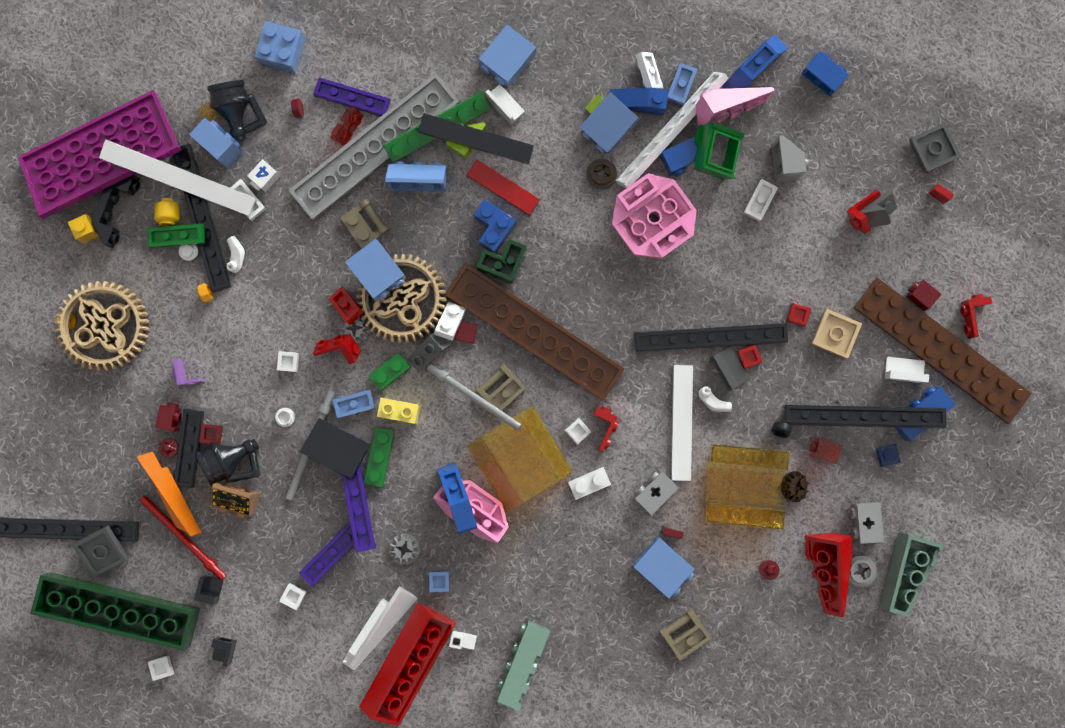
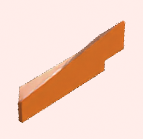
M153 452L138 456L137 459L153 482L176 528L187 532L190 537L201 533L168 467L161 468Z

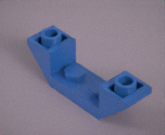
M774 35L766 40L733 73L722 88H748L751 82L773 61L775 62L788 47Z
M452 463L437 468L436 470L444 488L458 534L478 528L456 464Z

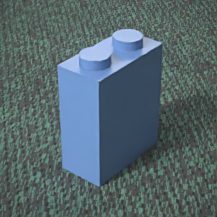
M506 25L480 56V69L487 75L489 73L495 77L494 80L501 86L505 85L509 88L536 55V47L510 26Z
M610 92L580 126L583 130L581 134L589 141L593 139L597 143L595 147L603 154L605 151L610 154L637 124L640 118Z
M374 239L345 261L375 301L385 299L391 289L394 287L397 289L405 283L404 279H406V276L377 239Z
M658 536L632 565L668 598L671 596L675 597L680 592L681 584L684 581L688 582L693 577V571L695 570Z

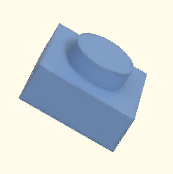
M449 571L429 572V592L450 591Z

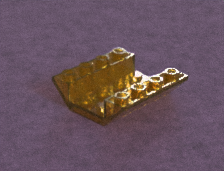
M533 406L513 417V419L522 424L519 431L504 422L467 445L507 512L573 472Z
M711 444L707 460L704 492L705 522L784 530L785 510L782 509L783 494L781 482L785 471L789 469L790 451Z

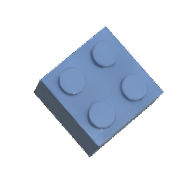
M265 21L255 58L260 65L296 73L306 38L301 30Z
M204 118L189 134L227 169L243 153L239 149L241 145L214 120L209 122Z

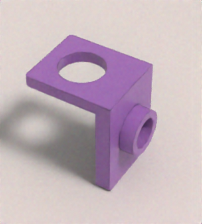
M179 359L173 360L174 369L172 374L177 385L187 386L205 382V379L201 378L186 381L183 361Z

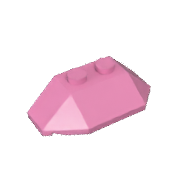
M463 481L478 527L470 530V532L479 538L498 543L509 527L502 502L472 481ZM441 486L433 499L444 513L453 519L444 488Z

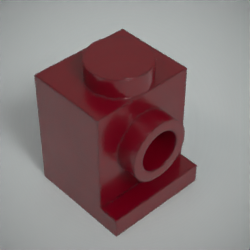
M168 402L167 405H160L155 428L179 432L180 428L177 427V424L182 419L179 404Z

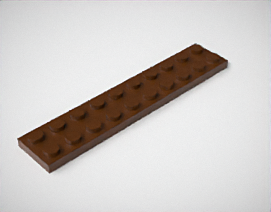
M465 263L445 293V296L602 401H604L624 371L623 367L467 263Z
M878 277L874 279L853 307L1006 424H1010L1032 394Z

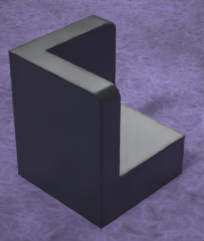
M207 575L200 577L194 601L210 605L218 603L223 580L221 581L218 578Z
M220 636L214 638L211 647L215 648L212 659L223 662L225 667L229 666L232 663L237 640Z

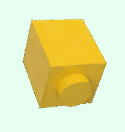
M86 214L68 222L74 238L82 243L99 237L92 222V217Z

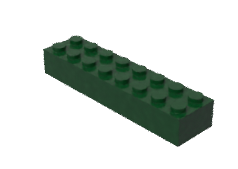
M50 572L40 575L30 614L184 651L191 647L200 608Z

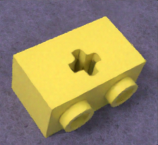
M380 398L377 417L417 424L421 405Z

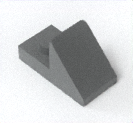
M887 191L860 210V212L868 217L870 228L891 224L888 215L896 210L897 206L892 193Z

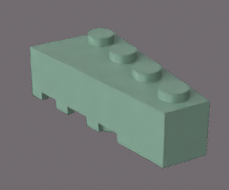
M898 532L879 608L907 617L919 596V589L927 580L926 576L931 567H934L937 561L936 557L940 551L942 552L945 545Z
M528 621L526 625H522L519 635L522 637L519 643L515 642L511 651L514 654L512 661H507L503 671L506 673L504 680H499L496 688L499 691L498 703L520 711L522 696L527 693L530 683L529 679L534 675L538 663L537 660L541 657L550 629Z

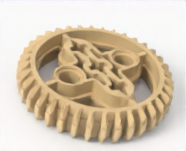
M394 254L393 261L397 266L413 267L421 271L429 281H425L422 278H416L407 283L405 281L399 288L395 289L394 287L391 289L385 299L375 301L373 311L369 307V292L365 287L357 288V291L362 293V295L356 296L357 299L362 300V302L357 304L363 307L362 310L364 312L362 314L365 313L361 317L362 321L369 320L365 326L370 327L373 325L370 329L372 333L378 329L376 336L380 337L384 333V340L391 336L390 341L394 343L396 337H398V343H402V338H405V342L409 343V337L412 336L413 341H417V334H419L420 338H424L422 334L424 330L427 334H430L427 328L429 326L432 329L436 328L432 323L433 321L439 322L436 316H442L443 314L439 309L446 308L445 305L441 304V302L447 301L446 298L441 297V295H445L446 291L440 290L445 285L444 283L438 284L442 278L441 276L435 277L438 273L437 270L430 272L433 268L431 264L425 268L427 263L425 260L419 264V257H416L413 261L412 255H409L406 260L405 254H401V259H398V255ZM416 286H419L421 288V293L418 294L417 291L414 292L416 290ZM430 286H432L435 294L434 307L428 319L422 325H419L422 313L418 303L428 297ZM401 294L403 296H406L404 297V302L402 303L401 301H397L399 300V295ZM383 303H385L386 305H389V306H387V311H386V312L383 311V310H380V309L383 308V307H382V304H383ZM408 311L415 312V317L412 320L406 319ZM397 314L404 325L414 327V329L409 331H393L383 327L374 317L378 316L381 319H388Z
M96 281L95 286L90 282L88 283V289L84 285L81 286V292L75 289V296L69 294L68 298L70 301L63 300L66 306L59 307L63 311L62 314H56L57 317L61 318L60 321L55 322L56 325H60V328L55 329V332L61 333L56 338L57 340H63L59 346L66 347L63 352L65 354L70 353L68 358H75L74 363H81V367L84 368L88 366L90 370H94L96 367L97 371H102L103 368L105 371H109L110 366L112 369H117L118 365L120 367L125 366L124 360L127 363L131 362L129 356L137 357L135 350L138 352L142 351L138 346L139 344H146L141 340L142 337L148 338V335L143 333L150 330L149 327L144 326V324L149 323V320L143 319V317L148 316V313L141 312L146 308L144 305H139L141 299H135L137 296L135 293L130 294V289H124V286L121 284L117 286L114 282L110 286L107 281H104L103 284ZM97 293H110L121 297L128 304L116 303L105 309L97 300H87L86 297ZM80 303L79 314L85 324L75 332V341L72 342L69 322L74 309ZM90 307L93 308V309H92V312H93L92 314H89L90 311H91V310L89 309ZM118 310H121L122 317L117 320L115 314ZM133 310L136 317V333L132 343L125 350L126 338L120 328L128 323L131 317L130 311ZM101 322L105 323L103 325V327L105 328L104 330L100 329L102 327ZM88 332L90 339L84 342L83 336ZM113 338H116V340H115L116 345H112V343H113V340H112V339H113ZM101 343L108 352L119 353V355L109 359H94L84 355L78 350V347L90 349Z

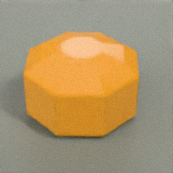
M204 283L197 286V293L201 301L205 303L213 301L214 297L208 284Z

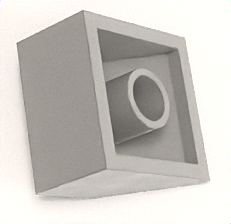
M779 136L771 146L775 183L798 181L808 170V159H805V153L786 137Z

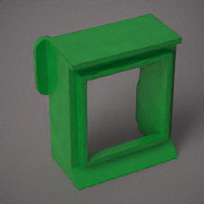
M717 122L699 125L695 138V144L698 145L693 169L721 180L734 179L739 148L745 133ZM715 134L729 138L722 167L710 163Z

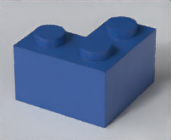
M485 199L474 213V218L487 227L479 239V245L496 254L516 226V220Z

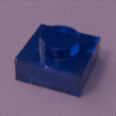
M896 444L876 448L880 467L901 463Z

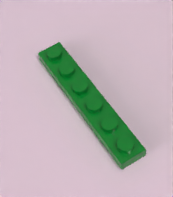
M480 91L441 112L436 117L464 124L491 108L483 91ZM419 124L384 143L383 147L391 162H395L437 138L418 133Z

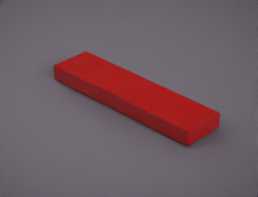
M477 159L466 174L467 177L529 216L540 201L539 198Z

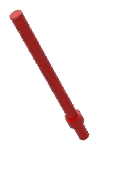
M146 495L139 500L204 564L203 567L208 572L211 571L221 581L227 576L217 566V562L213 558H209L180 529L176 528L175 524Z

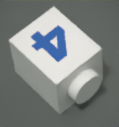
M262 159L248 174V177L252 180L250 184L256 190L262 189L266 193L280 175Z

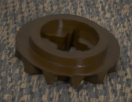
M597 159L587 169V179L597 189H606L612 186L617 177L615 165L607 159ZM605 167L604 174H606L607 177L603 176L601 181H599V175L596 173L600 172L602 168Z
M792 471L787 473L782 479L781 491L788 501L800 502V500L806 498L805 495L809 492L807 485L810 483L806 481V476L802 475L801 472ZM791 484H797L800 489L795 490Z

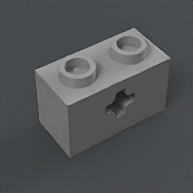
M655 471L648 478L650 482L645 487L641 485L634 492L636 494L634 499L651 516L679 489L663 471L659 473ZM652 487L659 488L657 490V492L659 493L658 496L650 495L652 493V491L650 490Z
M879 502L852 503L850 518L854 522V527L851 529V534L855 542L860 544L884 542L881 504ZM869 520V524H866V526H864L863 522Z

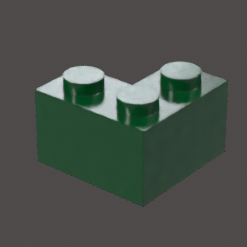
M509 239L502 256L484 249L476 266L477 270L513 285L526 254L527 246Z

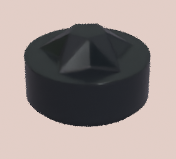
M775 422L771 431L777 437L787 438L791 435L792 427L784 422Z

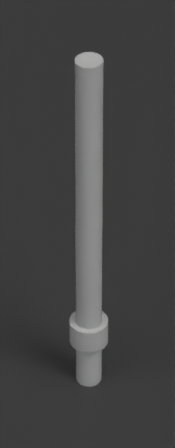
M432 364L427 366L426 370L435 375L437 380L443 384L447 383L515 430L519 431L521 429V423L450 377L448 372L445 370L441 371Z
M328 390L323 404H320L318 409L319 414L316 422L318 418L325 420L326 415H329L330 405L335 392ZM302 454L286 494V499L293 500L309 460V457Z

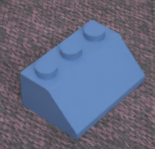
M396 161L394 164L388 165L385 182L390 191L447 192L446 165L439 162H433L432 165H424L422 162L405 164V162Z

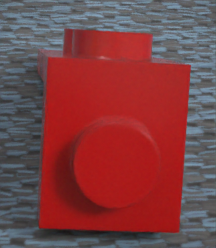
M875 190L847 210L851 226L864 234L869 232L871 228L868 217L860 212V210L881 196L878 190Z
M983 294L973 295L971 299L961 302L960 312L965 319L964 333L968 335V339L979 337L974 307L992 304L991 296L984 297Z
M351 334L319 341L312 353L314 356L340 349L348 364L356 363L361 351Z
M601 406V408L596 407L593 413L594 416L610 422L598 448L600 452L603 449H608L611 442L609 436L611 432L615 433L619 425L618 417L611 414L612 410Z

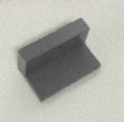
M731 346L710 357L729 391L749 380Z

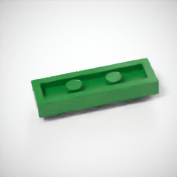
M203 224L147 228L148 247L150 248L205 244Z
M375 427L364 484L378 487L384 486L395 433L394 430Z

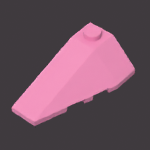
M773 87L705 91L700 95V99L696 104L698 126L713 122L721 124L728 117L732 120L744 109L749 111L768 101L775 90Z

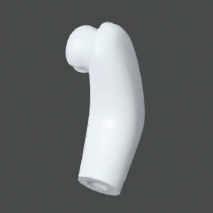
M231 236L227 239L231 257L226 267L228 271L237 273L242 267L245 251L235 236Z
M703 387L699 390V398L711 411L731 412V402L717 399L709 387Z

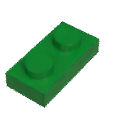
M398 352L371 373L369 378L382 391L411 367Z

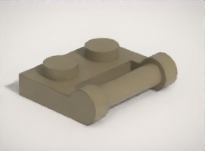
M368 199L363 200L358 206L340 218L361 249L390 230L387 225L383 224L370 206L371 202ZM365 210L378 230L373 233L360 213Z
M504 363L499 366L500 369L483 385L475 388L486 401L501 411L526 389ZM506 374L509 378L489 396L486 391Z
M692 609L686 611V615L667 628L663 627L659 630L679 660H682L712 639ZM692 620L695 625L676 638H671L670 634Z

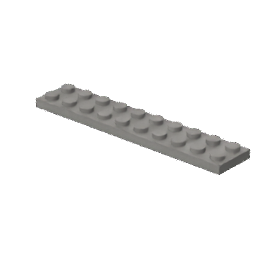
M436 73L433 74L288 191L314 221L390 160L383 147L384 143L419 125L423 113L436 116L460 103L440 77Z

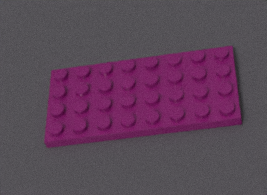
M155 90L18 156L40 218L45 219L137 173L99 158L105 140L160 161L181 151Z

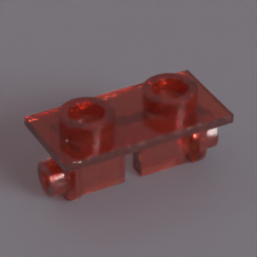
M350 106L349 109L346 108L340 119L344 122L343 125L337 123L330 133V138L345 146L356 128L361 124L364 115L356 107Z

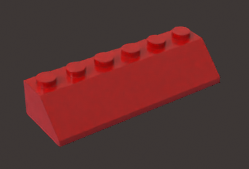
M420 603L416 604L359 706L371 720L395 726L400 725L456 622L428 606Z

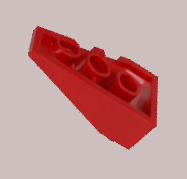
M839 533L805 535L806 557L808 561H812L815 570L812 571L813 578L818 579L820 585L818 594L825 614L843 618L845 616L852 561V536Z

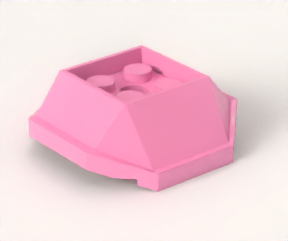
M648 173L616 196L612 226L634 256L662 259L693 237L697 210L674 179ZM649 215H656L658 222H651Z

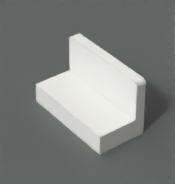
M500 84L491 92L489 90L485 92L486 99L510 125L525 113Z
M896 357L886 358L885 380L928 383L929 375L924 374L925 361Z

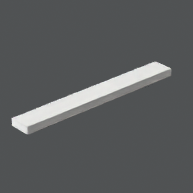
M713 72L616 179V183L624 188L634 184L696 115V104L700 99V95L705 91L711 92L719 89L727 81V75L725 73Z
M105 140L99 156L100 159L248 216L251 215L256 201L255 197L109 140Z

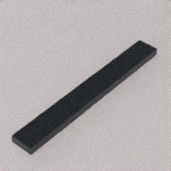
M191 144L180 146L181 151L173 155L176 167L200 176ZM183 191L192 223L204 225L205 244L198 245L211 291L214 293L231 288L207 199Z
M787 323L635 332V352L787 343Z
M785 405V423L788 425L945 429L947 427L946 408Z
M0 517V537L81 540L108 525L118 541H138L139 522Z

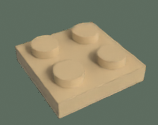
M825 309L811 345L848 359L862 323L832 310Z

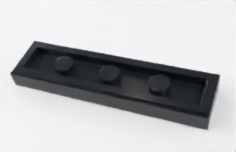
M183 409L174 476L177 486L194 487L198 464L195 453L200 449V432L205 411Z

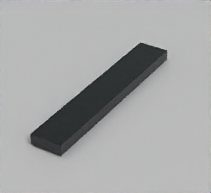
M425 113L422 115L418 133L527 165H529L534 145Z

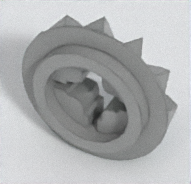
M362 315L355 320L356 326L362 327V329L356 330L355 337L353 331L347 329L352 327L353 323L349 325L343 319L339 328L341 335L351 334L357 344L363 342L370 333V327L365 326L368 320L362 321Z
M403 533L397 535L389 545V554L393 561L399 564L408 565L414 562L420 553L418 540L410 534ZM407 541V548L412 552H406L401 557L402 550L396 547H402Z
M854 556L851 561L850 583L858 587L870 585L877 575L875 563L866 556ZM858 565L861 568H868L863 571V577L860 574H854L858 570Z

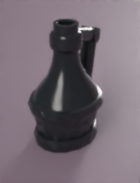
M243 80L207 86L211 100L210 108L214 109L228 122L231 128L230 134L236 141L244 140L246 133H250L267 123L254 96L247 94ZM249 103L258 120L242 127L243 115Z
M248 439L243 444L237 446H227L211 442L203 451L195 453L196 459L210 486L223 480L232 483L260 477L257 455L255 453L259 446L255 439ZM249 455L251 471L233 474L242 458Z

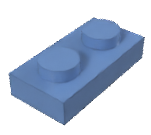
M680 63L667 100L683 106L698 69Z
M371 390L333 399L337 418L376 409Z

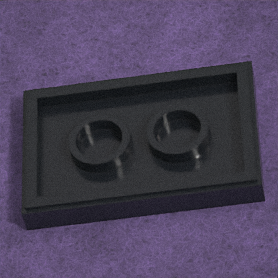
M318 418L300 453L352 479L370 444Z

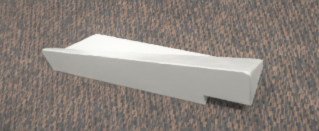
M399 587L389 602L382 599L342 663L355 670L418 598L404 588Z

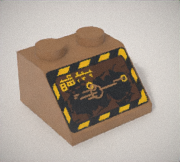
M225 482L213 483L212 506L218 507V511L229 513L230 510L236 512V516L242 518L254 515L260 492Z

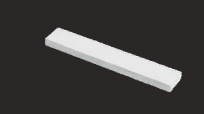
M673 365L671 480L691 481L692 365Z

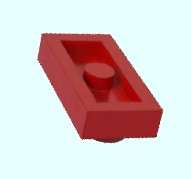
M343 286L329 298V301L349 325L364 312Z

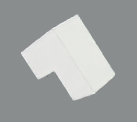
M453 631L449 647L457 649L463 647L474 650L477 636Z

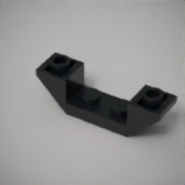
M134 174L103 190L92 218L102 244L113 248L119 242L120 231L106 224L112 219V209L119 201V191L134 196L135 192L139 190L140 178Z

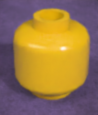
M162 198L161 201L154 205V220L159 223V226H175L180 221V206L173 202L171 198Z

